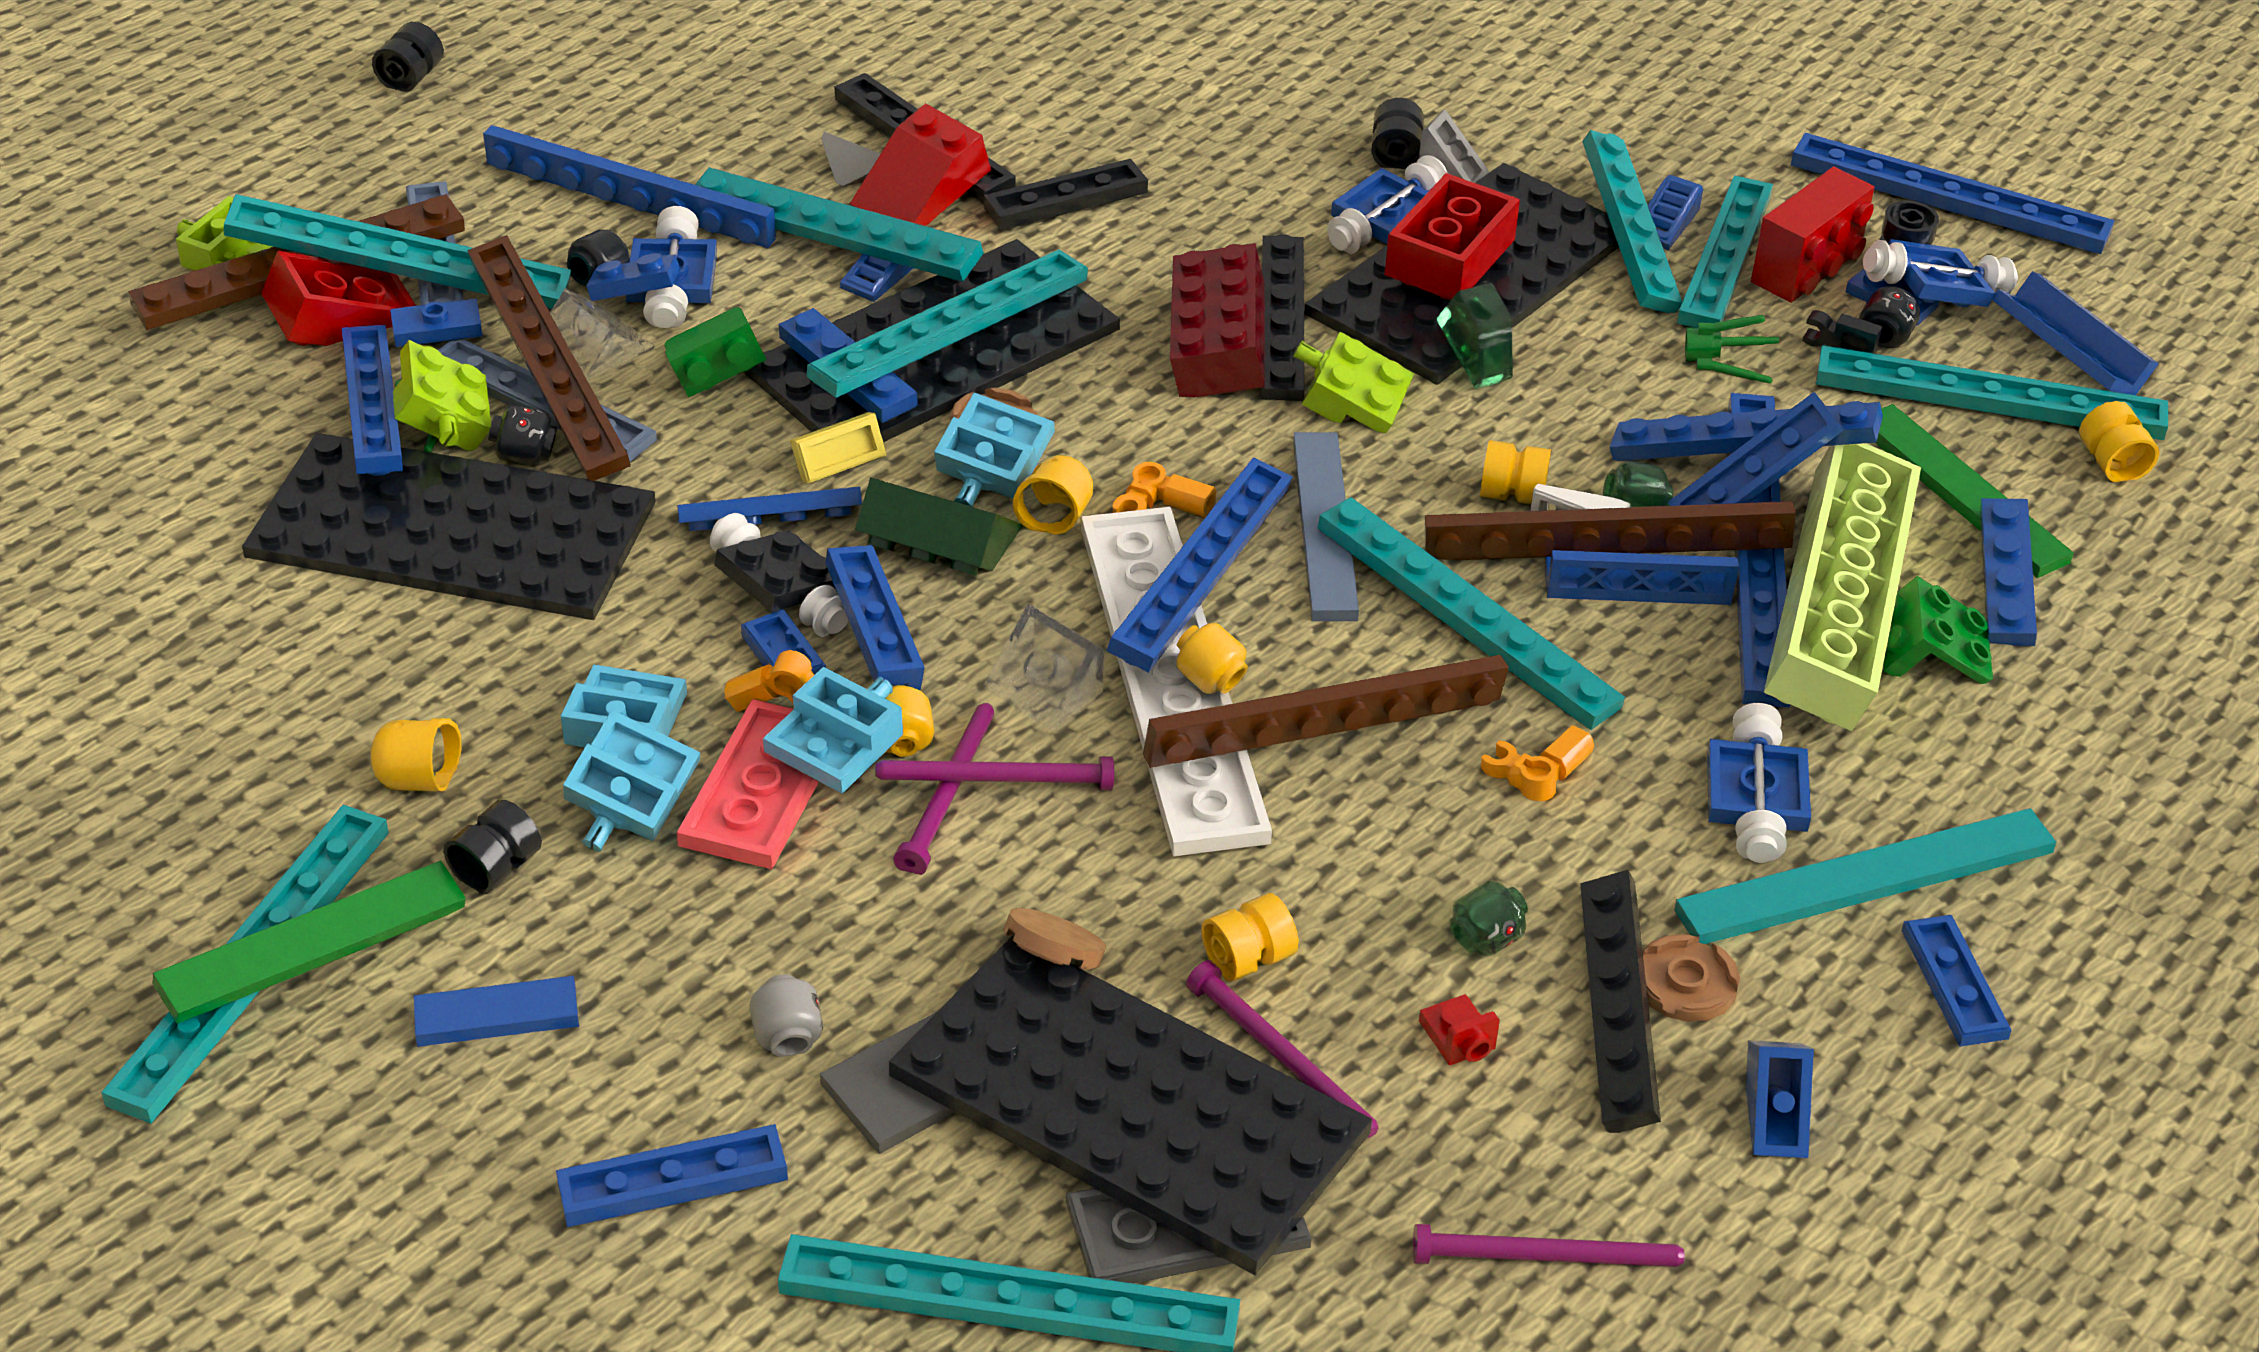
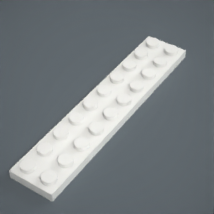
M1171 507L1081 516V532L1111 636L1183 547ZM1201 605L1149 673L1136 666L1129 665L1123 659L1117 657L1143 750L1149 719L1232 704L1229 692L1222 694L1218 691L1213 694H1206L1176 667V659L1180 651L1176 646L1179 638L1191 626L1196 625L1201 628L1207 624ZM1247 750L1150 768L1147 764L1173 856L1271 844V825Z

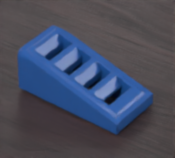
M1668 175L1648 204L1655 227L1668 231L1656 229L1663 249L1669 250L1700 210L1703 187L1700 184Z
M862 254L840 281V288L875 302L913 268ZM863 277H866V278H869V279H871V280H873V281H876V282H875V283H872V282L867 281V280L862 279V278H863Z

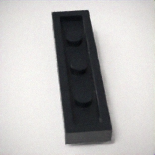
M1130 158L984 195V209L998 228L1004 230L1148 193V179Z

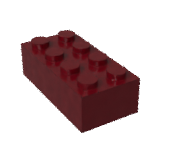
M1256 243L1232 244L1225 248L1206 251L1194 250L1173 256L1170 362L1179 397L1194 398L1265 387V282Z

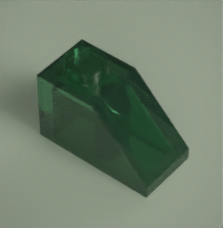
M1489 283L1458 291L1439 315L1437 321L1473 386L1477 390L1511 379L1513 377L1512 317L1494 285Z

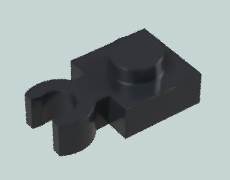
M1813 310L1807 318L1806 324L1815 326L1820 331L1808 328L1802 340L1810 346L1826 344L1835 348L1876 354L1882 326L1843 313L1838 321L1835 322L1827 313L1819 310Z

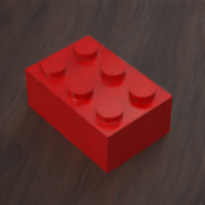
M1833 166L1765 215L1762 219L1750 282L1792 303L1803 294H1811L1818 283L1825 277L1835 276L1841 266L1849 259L1856 260L1866 246L1864 233L1866 224L1874 210V205L1871 202L1875 186Z
M1445 173L1388 234L1384 275L1399 280L1406 285L1418 287L1437 294L1441 298L1459 303L1515 240L1520 199Z

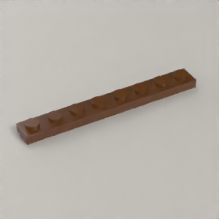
M447 194L358 221L433 239H441L465 231L464 218ZM270 247L128 291L130 304L145 329L149 330L261 295L277 251L303 255L309 254Z
M503 236L467 250L474 269L586 478L596 481L630 467L631 464L625 448L508 236Z
M1785 501L1425 515V551L1440 560H1482L1551 557L1552 550L1644 554L1792 548L1796 512L1794 502Z
M1501 655L1151 718L1148 722L1143 756L1149 767L1153 768L1391 722H1400L1423 716L1442 714L1478 705L1485 706L1493 701L1500 700L1509 667Z

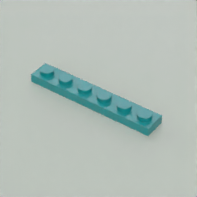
M1590 130L1582 143L1639 305L1665 313H1676L1681 307L1682 299L1624 139L1615 134H1603Z
M1734 175L1679 309L1677 324L1698 328V323L1723 321L1770 201L1773 184Z

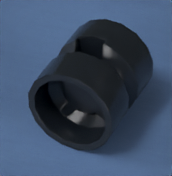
M408 22L373 55V71L379 81L387 88L403 92L412 91L426 74H429L442 60L444 54L442 41L429 26L420 22Z
M1397 97L1388 99L1380 104L1374 113L1371 153L1374 161L1382 168L1406 169L1409 165L1417 163L1419 159L1421 136L1424 130V114L1414 101Z
M1917 201L1895 202L1889 205L1885 211L1882 236L1879 240L1889 243L1890 239L1932 245L1937 232L1939 216L1934 209Z
M497 800L478 816L477 824L467 825L445 843L443 853L451 871L461 882L481 894H488L511 874L512 868L517 869L539 851L542 840L536 825L524 810L508 800Z

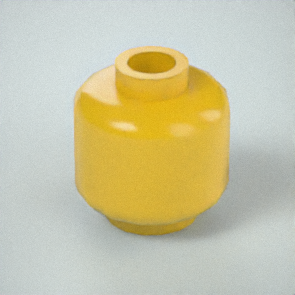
M1209 623L1201 628L1193 625L1182 634L1176 646L1180 649L1176 659L1177 669L1206 694H1213L1218 691L1222 694L1229 692L1241 681L1247 672L1248 665L1245 663L1247 656L1246 648L1218 623Z
M896 685L892 686L893 692L885 699L901 706L903 735L886 753L907 757L915 754L918 750L925 749L932 742L935 731L929 699L922 691L910 686Z

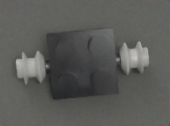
M739 513L729 514L715 523L710 536V546L716 552L714 566L769 611L775 612L802 604L799 611L800 621L806 626H812L815 634L820 637L830 633L836 634L847 625L848 617L839 596H837V590L825 563L826 558L804 543L799 536L787 530L760 538L759 528L754 524L748 523L746 518Z

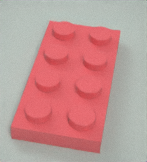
M754 699L751 700L677 831L679 847L773 869L819 782L764 752L763 738L793 708Z

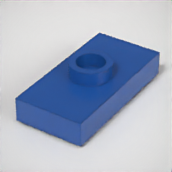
M477 298L444 303L431 302L426 305L390 309L396 347L404 346L408 340L417 344H426L483 336Z
M784 609L741 624L742 638L763 666L770 664L773 667L780 653L793 650L804 654L810 660L812 665L811 671L814 675L822 667L826 668L825 663Z

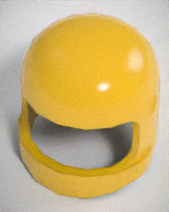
M1056 455L1045 458L1017 488L1013 497V511L1018 521L1029 530L1054 535L1066 533L1074 527L1087 508L1093 495V479L1088 469L1071 456ZM1031 483V488L1041 504L1061 503L1069 506L1072 511L1062 521L1050 524L1039 522L1028 512L1024 504L1023 492Z
M432 718L431 720L421 721L393 720L385 723L377 731L371 746V766L375 777L383 786L392 790L445 791L458 767L462 750L461 733L458 725L449 718ZM440 728L444 743V764L441 770L436 772L434 776L432 764L433 744L437 729Z

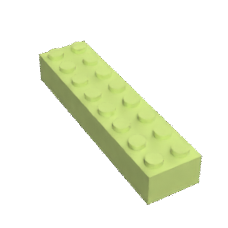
M1867 443L1834 445L1828 448L1815 470L1764 693L1777 698L1785 704H1791L1814 714L1828 723L1853 731L1878 693L1921 467Z

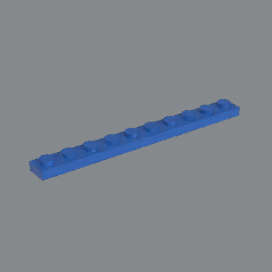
M1730 394L1729 413L1755 412L1763 408L1775 410L1774 396ZM1779 479L1748 503L1781 502ZM1784 548L1735 550V557H1738L1739 563L1736 587L1742 704L1764 703L1776 707L1790 708L1791 704H1785L1777 698L1764 693L1787 594Z

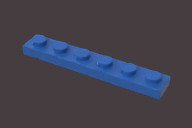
M386 325L343 327L342 337L356 474L368 473L374 476H381L393 471H403L398 421L394 415V389Z
M1852 401L1844 405L1826 406L1844 431L1824 446L1875 443L1877 441L1883 419L1880 402L1863 403ZM1763 408L1755 412L1742 413L1722 411L1712 415L1690 417L1675 415L1669 418L1652 420L1634 418L1618 423L1610 444V451L1613 460L1616 461L1733 453L1790 409L1774 410Z

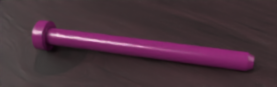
M982 703L976 707L950 761H972L994 717V709L991 704ZM939 781L910 841L901 843L894 854L893 861L899 870L919 875L926 872L931 861V856L927 850L961 781Z
M1100 756L1098 764L881 760L876 763L875 776L881 780L1098 783L1099 791H1112L1114 786V759L1112 756Z
M1206 960L1193 969L1186 981V987L1195 996L1199 997L1205 993L1302 1083L1371 1118V1132L1367 1138L1377 1133L1379 1129L1377 1121L1221 980L1222 970L1211 960Z
M1415 1224L1413 1230L1414 1264H1429L1431 1256L1677 1267L1684 1263L1685 1257L1684 1249L1677 1244L1431 1233L1430 1224Z

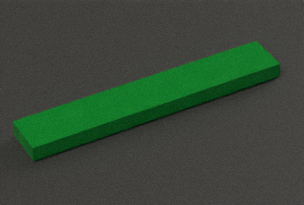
M1894 404L1881 408L1883 419L1875 443L1885 452L1921 467L1919 480L1981 531V498H2008ZM2029 516L2033 575L2039 578L2070 564L2074 552Z
M440 860L154 972L152 984L178 1024L464 908L466 897Z

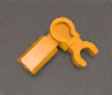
M1143 462L1134 468L1132 472L1133 480L1127 487L1126 494L1117 497L1113 502L1112 508L1113 513L1145 510L1148 507L1152 508L1156 501L1162 500L1164 505L1206 518L1215 506L1217 492L1215 487L1176 474H1173L1171 477L1166 476L1164 467L1156 462Z
M793 650L783 651L778 655L773 667L768 664L728 680L724 690L725 699L737 712L746 710L752 699L766 702L781 695L787 697L793 703V694L814 676V673L811 671V662L800 652Z
M1571 725L1540 756L1532 757L1526 753L1521 756L1517 754V750L1512 744L1499 740L1496 743V756L1500 759H1494L1484 754L1481 757V769L1491 777L1508 779L1509 784L1519 789L1528 799L1546 801L1555 795L1556 781L1558 779L1562 781L1593 752L1594 743L1590 733L1574 725Z

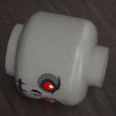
M777 975L767 980L752 995L749 1007L754 1036L759 1046L772 1051L774 1055L784 1057L806 1053L821 1036L823 1020L818 995L814 986L805 980L794 978L791 975Z

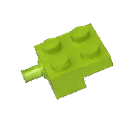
M230 196L226 197L196 223L182 219V222L180 221L177 226V234L179 236L176 238L181 266L193 271L273 246L224 236V222L234 199Z
M1342 332L1338 333L1330 348L1324 353L1301 341L1293 355L1294 358L1296 357L1315 368V377L1302 405L1330 421L1341 423L1345 416L1348 415L1371 429L1382 433H1387L1392 426L1414 373L1403 368L1399 363L1389 360L1366 347L1362 342L1352 339Z
M408 340L400 351L402 379L393 390L395 419L439 438L441 444L446 443L445 446L456 445L467 451L476 450L489 433L491 427L486 375L470 364H461L442 355L441 352L433 347L422 346Z

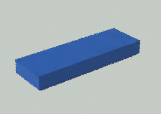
M1945 915L1904 921L1901 931L1959 1047L2008 1040L2012 1030L1953 916Z
M574 976L414 995L417 1047L579 1027Z

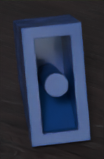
M1748 1040L1746 1095L1753 1155L1808 1158L1813 1048L1802 1043Z

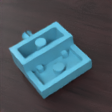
M973 393L960 418L953 417L934 451L937 471L961 479L964 482L954 502L973 507L981 490L993 491L1013 499L1021 482L1033 473L1055 432L1054 421Z
M593 664L585 683H576L561 714L564 744L585 747L587 743L591 745L611 710L663 735L669 736L687 695L686 679Z
M822 667L793 694L794 709L763 738L764 752L842 794L903 735L902 708L885 699L893 692L892 685L888 680L885 679L883 681L882 677H878L866 689Z
M611 710L591 745L587 743L563 784L564 799L588 810L596 818L582 843L590 849L593 845L594 851L601 852L613 828L626 829L643 838L654 841L698 765L701 752Z

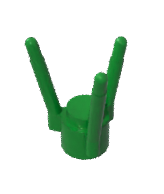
M1763 315L1716 323H1698V328H1686L1685 361H1696L1697 370H1713L1749 380L1772 383L1773 380L1770 376L1716 362L1712 358H1720L1721 346L1777 344L1780 340L1776 336H1721L1720 331L1763 323L1765 321Z

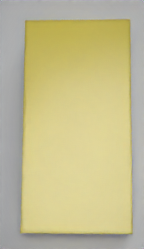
M871 412L790 440L800 477L807 484L887 455L876 415Z

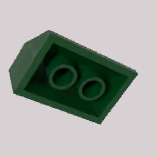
M870 477L855 530L869 535L867 544L894 551L895 544L899 543L911 547L908 556L934 564L937 555L952 559L951 569L977 576L979 568L989 571L994 570L1022 528V524L995 513Z

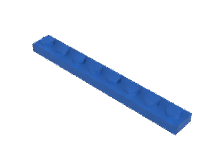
M491 125L483 133L487 164L498 169H506L526 175L534 180L546 181L562 186L567 190H576L596 196L604 201L616 202L638 211H646L659 215L668 207L682 206L688 208L696 215L699 228H703L711 233L716 232L733 237L745 243H753L769 248L776 240L774 208Z
M1809 133L1803 135L1793 152L1791 166L1819 174H1824L1834 166L1875 186V190L2098 254H2102L2115 221Z
M1253 457L1111 636L1106 651L1123 659L1129 665L1136 666L1149 673L1288 491L1293 476Z

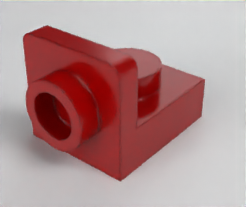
M1466 994L1420 1010V1024L1449 1066L1466 1059L1469 1062L1479 1061L1496 1049L1500 1019L1494 1011L1481 1015Z

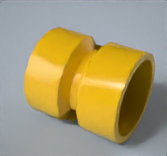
M2119 401L2106 402L2094 408L2081 422L2079 429L2081 440L2089 452L2095 456L2096 462L2112 482L2140 479L2149 473L2157 463L2160 454L2158 445L2148 431L2142 427L2141 421L2126 403Z
M1489 440L1480 497L1505 501L1511 494L1515 496L1518 503L1531 505L1535 486L1537 484L1546 485L1551 449L1526 446L1521 452H1518L1513 443Z
M1266 893L1242 903L1239 912L1235 909H1228L1205 919L1202 923L1201 935L1209 960L1222 970V976L1227 982H1233L1258 970V961L1264 965H1272L1295 955L1298 950L1299 940L1293 918L1286 905L1273 893Z

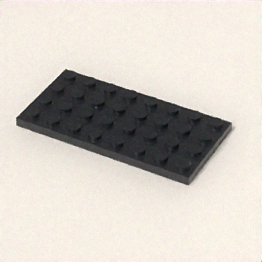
M1502 163L1475 183L1520 199L1515 240L1459 303L1385 276L1386 245L1307 301L1304 314L1338 333L1342 332L1352 339L1362 342L1373 351L1438 385L1618 249L1619 245L1606 212L1586 203L1580 198L1573 197L1553 187L1547 182L1520 171L1515 166Z
M1015 239L984 253L963 282L936 275L852 314L837 319L832 323L852 340L858 342L1041 257L1018 239ZM1076 285L892 371L917 392V406L884 423L877 419L883 442L952 410L954 404L966 394L971 392L980 395L985 394V389L999 388L1120 330V318ZM786 343L764 352L767 360L744 372L811 432L868 413L865 408L847 393L836 398L808 379L807 365L810 363Z
M316 433L242 545L244 558L595 620L656 503L655 491L402 447L403 471H393L381 476H374L368 473L356 474L353 439Z
M1014 934L889 1061V1076L1255 1276L1369 1136L1372 1119L1075 965L1071 963L1070 965L1055 964L1021 949L1013 941Z

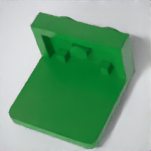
M734 307L668 339L664 345L667 358L688 398L708 390L714 385L741 372L748 371L753 366L767 360L742 309L739 307Z
M1916 576L1897 592L1883 670L1892 676L1901 677L1932 653L1978 683L1986 684L1993 679L1992 656L1987 633L1988 623L1977 609L1964 606L1953 599L1942 587L1938 585L1933 586L1919 576Z

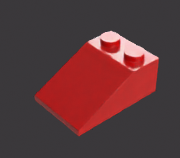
M925 103L896 128L849 203L850 206L927 226L991 170L982 134Z
M277 251L261 292L287 340L301 346H307L308 344L328 346L342 342L343 327L386 325V329L393 326L390 309L416 306L397 274L322 257Z

